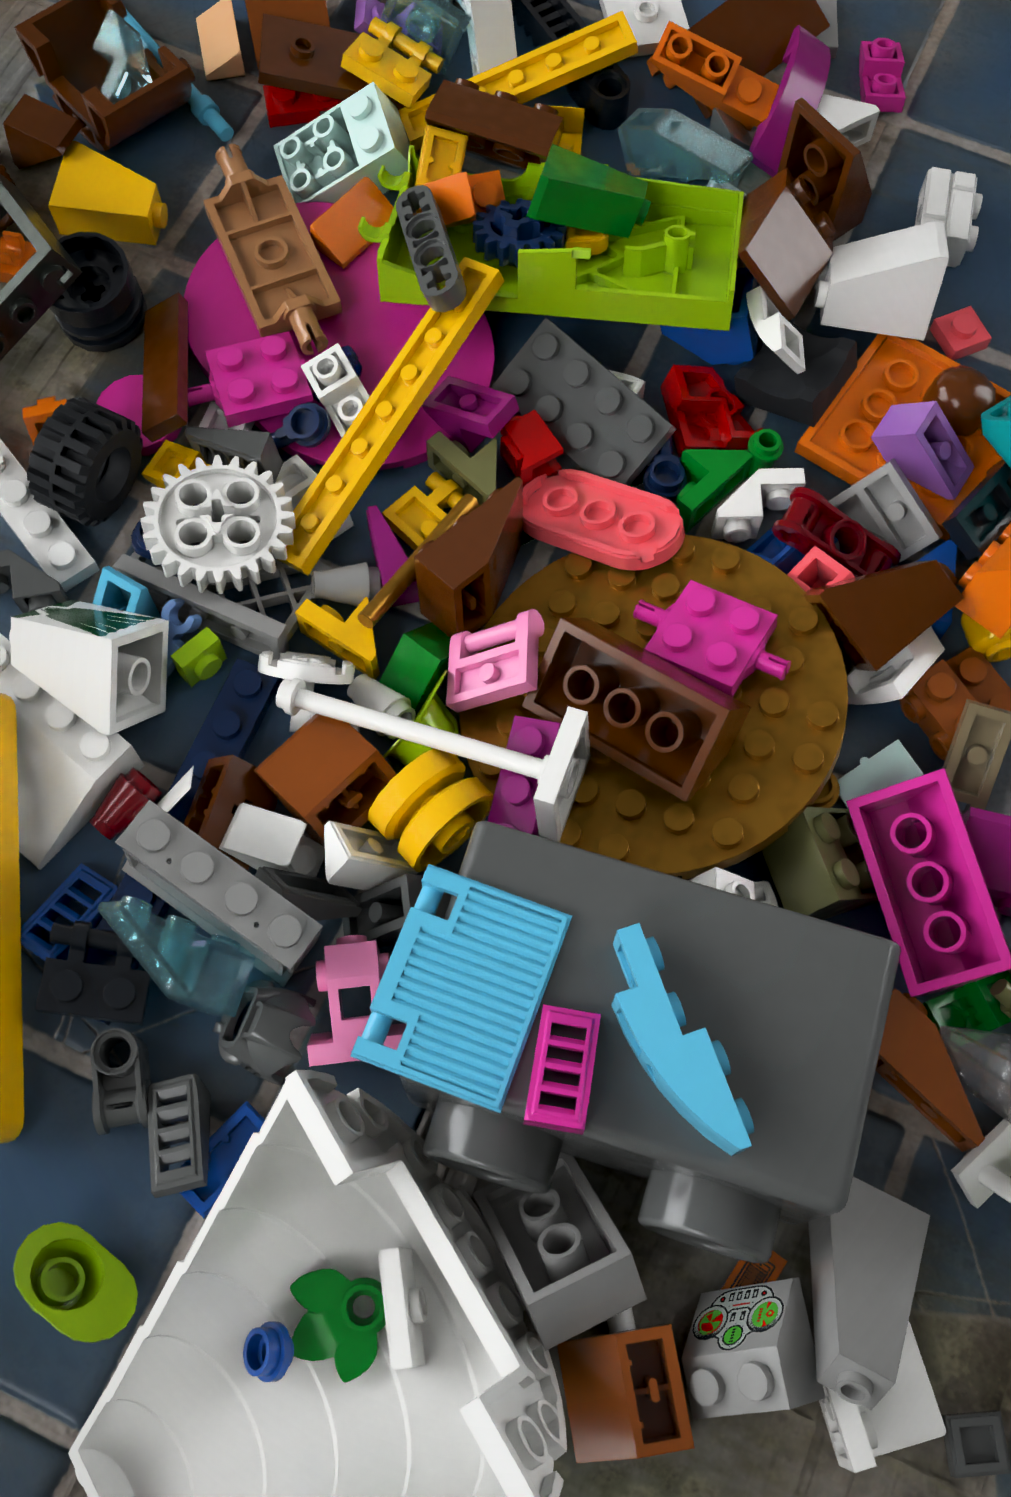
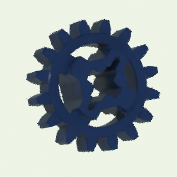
M518 198L516 204H510L506 200H501L500 205L497 207L490 204L486 205V213L477 212L476 221H473V243H475V251L477 253L484 252V259L486 261L497 258L499 259V266L509 265L515 266L518 269L519 249L564 248V245H566L567 226L527 217L526 215L531 204L530 200Z

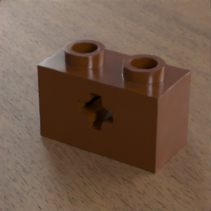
M233 754L208 760L184 825L245 870H248L249 865L219 849V846L239 804L246 803L274 812L277 805V797L255 773L254 769L256 766Z

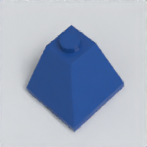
M747 267L737 268L729 331L660 325L662 334L711 365H738L751 361L756 354L759 335L750 318L746 293L757 288V280Z

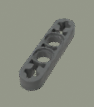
M417 185L407 189L398 197L396 211L420 290L432 310L447 312L459 306L467 294L466 286L440 207L427 186ZM421 208L422 212L417 214L416 210ZM433 230V231H432L431 233H429L428 235L419 238L421 235H423V234L426 233L427 231ZM443 256L440 260H438V261L435 262L434 264H431V265H428V266H427V264H428L430 261L434 260V259L437 258V257ZM445 281L446 287L441 289L438 283Z

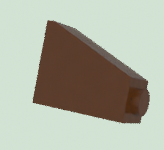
M937 560L918 561L810 589L802 595L813 606L815 604L818 606L833 630L838 645L856 669L864 671L879 670L964 599L955 586L957 579L954 573L945 564Z

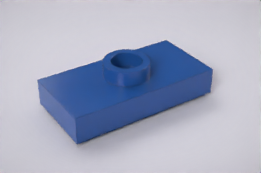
M247 1101L209 1138L207 1186L179 1192L204 1219L207 1218L215 1201L218 1199L252 1134L259 1132L265 1121ZM187 1160L179 1168L191 1165V1160Z

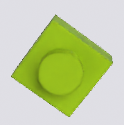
M208 626L170 655L179 675L191 687L200 680H206L215 675L221 668L222 662L227 659L220 639Z

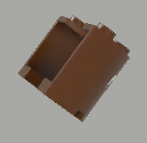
M61 0L14 28L38 76L44 75L47 85L53 90L54 95H52V98L62 112L77 118L83 124L79 133L98 150L107 151L190 100L192 93L191 84L195 82V75L188 62L182 57L178 59L164 45L158 49L162 68L148 48L142 49L129 36L124 20L127 17V12L121 0Z

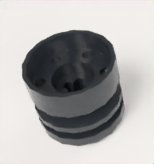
M77 232L60 238L58 241L82 271L79 277L50 307L63 333L74 345L87 351L109 352L124 347L137 337L145 324V311L147 310L143 292L133 274L124 251L113 239L97 232ZM62 266V269L66 273L68 269Z

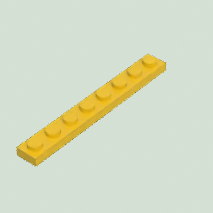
M467 257L462 259L459 267L467 292L464 300L459 306L447 312H436L431 307L429 308L293 510L296 528L293 529L294 544L286 545L287 559L279 561L307 576L310 574L505 280L499 269Z

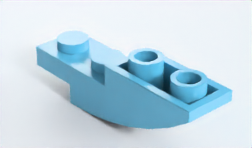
M640 923L617 930L613 947L629 989L616 993L611 1006L623 1034L639 1063L670 1104L705 1138L730 1156L745 1151L752 1146L748 1135L754 1133V1125L744 1100L741 1097L734 1099L725 1076L731 1074V1067L719 1040L711 1042L706 1027L685 1035L682 1034L680 1027L686 1025V1017L677 994L674 991L666 993L659 971L664 970L665 966L655 938L651 936L645 939Z

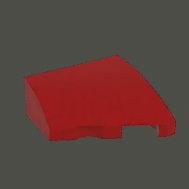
M673 364L660 386L669 422L677 428L673 433L679 457L682 456V452L686 449L748 450L750 437L755 432L763 429L760 428L754 431L740 413L745 406L736 395H733L726 389L724 380L713 367Z

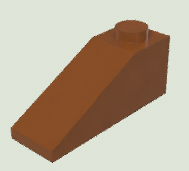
M894 988L892 990L875 1071L960 1151L964 1152L978 1147L985 1138L936 1024L926 1016L928 1011L917 998L910 997L909 993L902 994L898 989Z

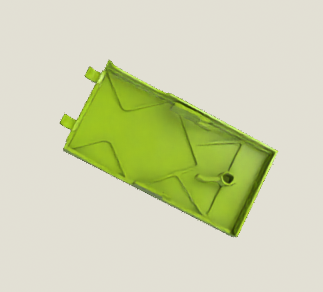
M409 145L408 171H404L400 176H393L386 171L384 165H381L378 173L381 185L386 189L399 191L398 197L407 189L414 187L419 163L415 145ZM528 162L527 169L521 176L513 179L501 178L505 200L510 204H516L518 198L532 201L545 162H541V164ZM636 177L648 182L645 199L650 200L651 205L642 227L634 224L629 238L609 235L608 248L604 252L592 256L591 248H565V245L564 248L519 249L518 269L515 266L509 265L499 266V259L497 258L486 261L484 259V252L477 253L475 251L473 223L447 227V231L458 264L464 257L499 269L505 280L486 308V311L729 331L735 291L744 191ZM396 202L389 221L381 227L371 226L366 221V218L362 216L358 225V231L362 238L369 242L381 243L377 252L380 302L430 306L420 290L396 211ZM427 231L426 233H424L423 235H421L419 238L428 235V234L431 233L432 231ZM443 256L437 257V258H435L434 260L430 261V262L427 264V266H428V265H431V264H434L435 262H437L438 260H440ZM445 281L438 283L441 289L445 286Z

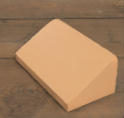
M220 0L196 18L207 81L245 75L232 0Z

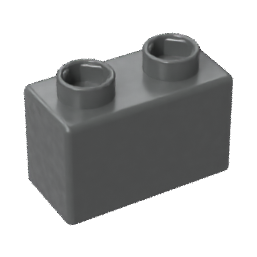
M488 821L477 822L473 828L458 874L572 915V919L500 1114L399 1075L409 1101L417 1107L434 1112L423 1146V1154L435 1162L460 1172L503 1186L537 1194H545L550 1190L560 1152L648 1180L638 1217L639 1223L644 1228L696 1248L752 1263L765 1264L771 1258L779 1221L796 1225L832 1215L844 1209L849 1197L901 947L889 939ZM451 895L444 916L446 920L449 919L457 899L454 895ZM640 923L645 939L651 936L655 938L665 966L664 970L659 971L666 993L674 991L677 994L686 1017V1025L680 1027L682 1034L685 1035L706 1027L711 1042L715 1040L721 1042L731 1067V1074L725 1076L734 1099L741 1097L744 1100L754 1125V1133L748 1135L752 1146L745 1151L730 1156L705 1138L670 1104L639 1063L623 1034L611 1006L616 993L629 989L613 947L617 930ZM543 1004L601 1014L583 1135L523 1124ZM552 1023L550 1034L585 1040L586 1029ZM548 1047L547 1057L582 1062V1052ZM544 1070L543 1080L578 1086L579 1076ZM541 1093L539 1104L574 1110L576 1099Z

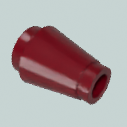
M133 767L126 775L120 773L89 822L102 835L112 840L117 834H120L128 827L149 800L157 805L155 801L162 794V791L144 774Z

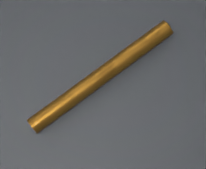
M465 494L358 614V620L363 626L370 629L373 628L416 579L414 556L418 554L421 547L431 540L435 541L448 531L459 517L464 514H470L479 506L478 500L473 495Z

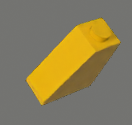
M78 141L71 142L64 152L48 204L59 234L71 235L77 232H97L114 241L156 246L160 230L165 229L168 222V208L166 203L161 201L157 184Z

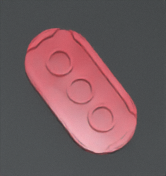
M576 469L558 470L557 476L547 478V474L540 475L523 487V530L526 534L536 540L622 570L649 569L672 558L683 544L685 530L679 509L672 501L662 496Z

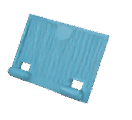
M428 864L421 880L422 889L414 908L410 907L370 1005V1017L362 1036L357 1037L351 1057L500 1114L570 925L572 915ZM444 892L457 897L448 920L435 916ZM393 1019L407 1024L397 1050L383 1045Z

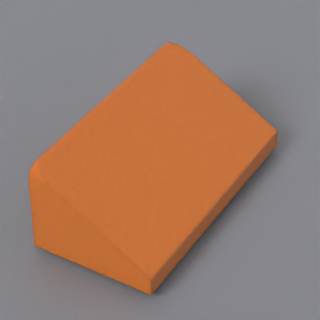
M364 177L310 225L311 238L318 251L344 269L373 243L362 238L358 231L361 217H365L371 226L381 227L389 221L394 207L375 183L368 177Z

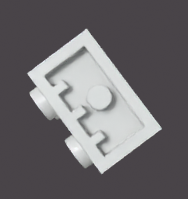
M909 1321L896 1383L872 1410L862 1405L845 1401L835 1391L823 1385L826 1398L819 1400L838 1464L840 1467L857 1473L876 1467L874 1457L943 1437L946 1434V1428Z

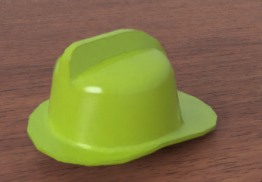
M445 670L416 715L414 722L458 734L456 720L436 694L448 671ZM399 738L383 757L385 759L387 756H390L406 766L433 748Z
M57 1222L43 1225L26 1237L18 1248L13 1265L15 1285L32 1311L43 1317L60 1333L74 1341L94 1343L110 1339L126 1328L136 1311L138 1291L135 1279L126 1266L91 1234L78 1225Z

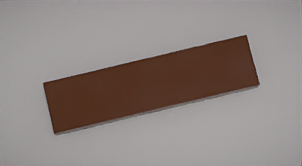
M179 292L145 311L142 434L151 442L157 441L188 423V301Z

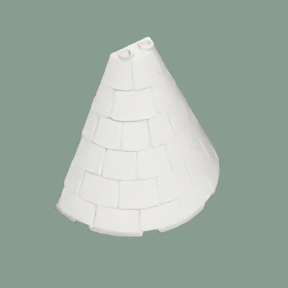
M313 1070L293 1071L285 1077V1084L260 1131L253 1133L185 1259L177 1261L148 1318L143 1325L139 1326L107 1388L102 1393L68 1452L75 1468L76 1477L84 1487L87 1496L559 1497L564 1480L557 1471L553 1472L554 1460H557L567 1452V1439L562 1398L549 1350L545 1351L539 1337L533 1332H528L523 1321V1311L525 1308L481 1212L462 1185L452 1189L440 1180L435 1174L438 1171L437 1162L423 1154L425 1142L384 1104L360 1088H356L346 1095L335 1090L334 1088L338 1085L333 1075ZM395 1247L412 1249L416 1287L423 1288L427 1302V1320L421 1323L426 1365L393 1371V1368L390 1367L385 1325L377 1332L378 1347L374 1362L366 1372L349 1382L344 1383L338 1375L334 1357L326 1360L308 1361L293 1356V1360L285 1375L277 1382H263L257 1376H251L247 1372L244 1365L243 1349L245 1340L252 1329L260 1327L269 1321L281 1322L287 1328L292 1338L301 1318L308 1312L307 1309L299 1304L290 1291L291 1284L299 1277L319 1269H334L350 1281L361 1277H369L381 1282L378 1259L380 1250ZM367 1295L356 1298L353 1304L354 1312L362 1318L372 1315L375 1310L373 1299Z

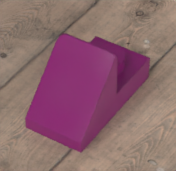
M448 376L422 404L424 411L470 453L486 437L493 439L519 410L515 395Z

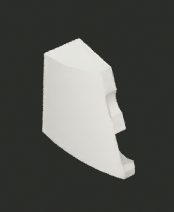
M930 626L877 671L857 670L851 661L848 662L847 666L850 669V672L847 674L848 704H878L902 699L945 650L932 627Z

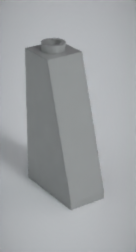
M855 1177L852 1178L848 1201L844 1209L838 1213L808 1221L816 1378L818 1383L832 1389L845 1401L862 1405L872 1410L896 1383L930 1215Z

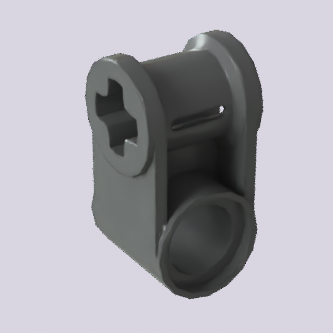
M122 1028L104 1030L94 1039L90 1050L93 1082L92 1116L96 1132L99 1135H105L110 1133L111 1128L140 1123L144 1128H148L147 1103L151 1077L147 1045L141 1038ZM127 1041L131 1048L128 1061L123 1066L113 1068L109 1060L112 1048L120 1042ZM133 1105V1106H131V1107H125V1108L116 1109V1108H118V1107H124V1106Z

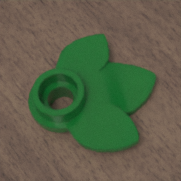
M319 1269L299 1277L291 1284L290 1291L299 1304L307 1309L308 1312L303 1315L292 1336L294 1357L308 1361L326 1360L334 1357L338 1375L344 1383L361 1376L369 1369L376 1358L378 1347L377 1332L386 1325L381 1282L369 1277H361L350 1281L334 1269ZM362 1295L371 1297L375 1303L374 1312L366 1318L359 1317L353 1308L355 1299Z

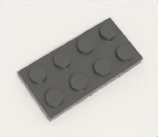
M545 317L492 385V388L515 395L519 406L518 411L522 415L536 410L564 448L563 451L586 472L628 486L634 482L677 430V428L547 317Z

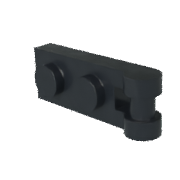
M1004 460L999 461L986 472L987 476L942 523L952 541L959 547L968 561L982 555L1011 522V468Z

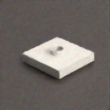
M599 0L604 18L623 10L638 47V53L630 57L654 54L669 21L687 30L689 29L681 0Z

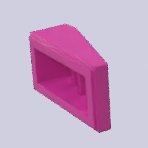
M543 1004L524 1125L583 1135L601 1014ZM552 1023L586 1029L585 1040L551 1035ZM548 1047L582 1052V1062L547 1057ZM544 1070L578 1075V1086L543 1080ZM545 1093L576 1099L574 1110L539 1104L540 1094Z

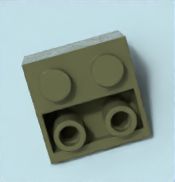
M807 807L788 826V831L761 850L784 909L824 920L879 902L849 809Z

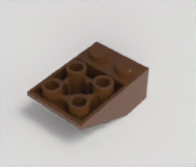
M518 476L505 487L494 490L484 503L470 514H464L459 517L448 531L435 541L431 540L424 544L418 554L414 556L420 612L450 638L452 635L463 631L474 633L487 623L495 612L524 539L523 480Z

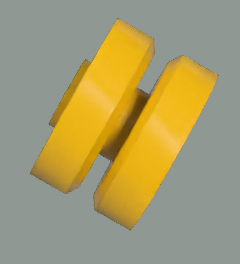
M434 748L410 762L389 781L370 807L367 818L388 841L400 838L397 852L416 872L425 871L428 864L435 866L457 850L471 836L475 824L486 819L494 797L477 777L463 779L466 767L456 755Z

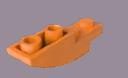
M671 21L668 22L651 59V63L678 87L712 110L715 107L742 123L749 131H751L753 126L758 127L759 124L768 118L779 88L778 84L739 65L742 57Z

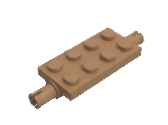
M228 144L233 156L232 158L229 157L225 147L222 146L217 150L215 158L226 178L225 186L218 196L205 199L203 203L260 337L283 333L293 329L303 354H314L310 344L312 340L319 353L326 349L328 339L323 333L318 320L342 313V305L282 175L266 180L248 169L238 145Z

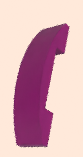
M800 25L794 28L782 61L787 66L768 118L758 125L746 157L747 160L772 177L778 172L795 101L802 97L817 111L830 69V48Z

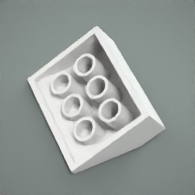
M0 633V693L10 696L16 706L19 852L41 870L95 815V812L120 773L126 775L133 767L140 771L145 765L133 746L118 733L112 735L100 733L12 666L10 641Z

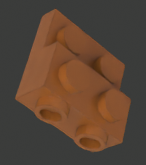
M970 646L945 662L942 659L931 666L899 701L904 715L911 722L919 725L929 738V743L934 753L945 761L966 700L969 699L1011 711V688L981 652L975 651Z

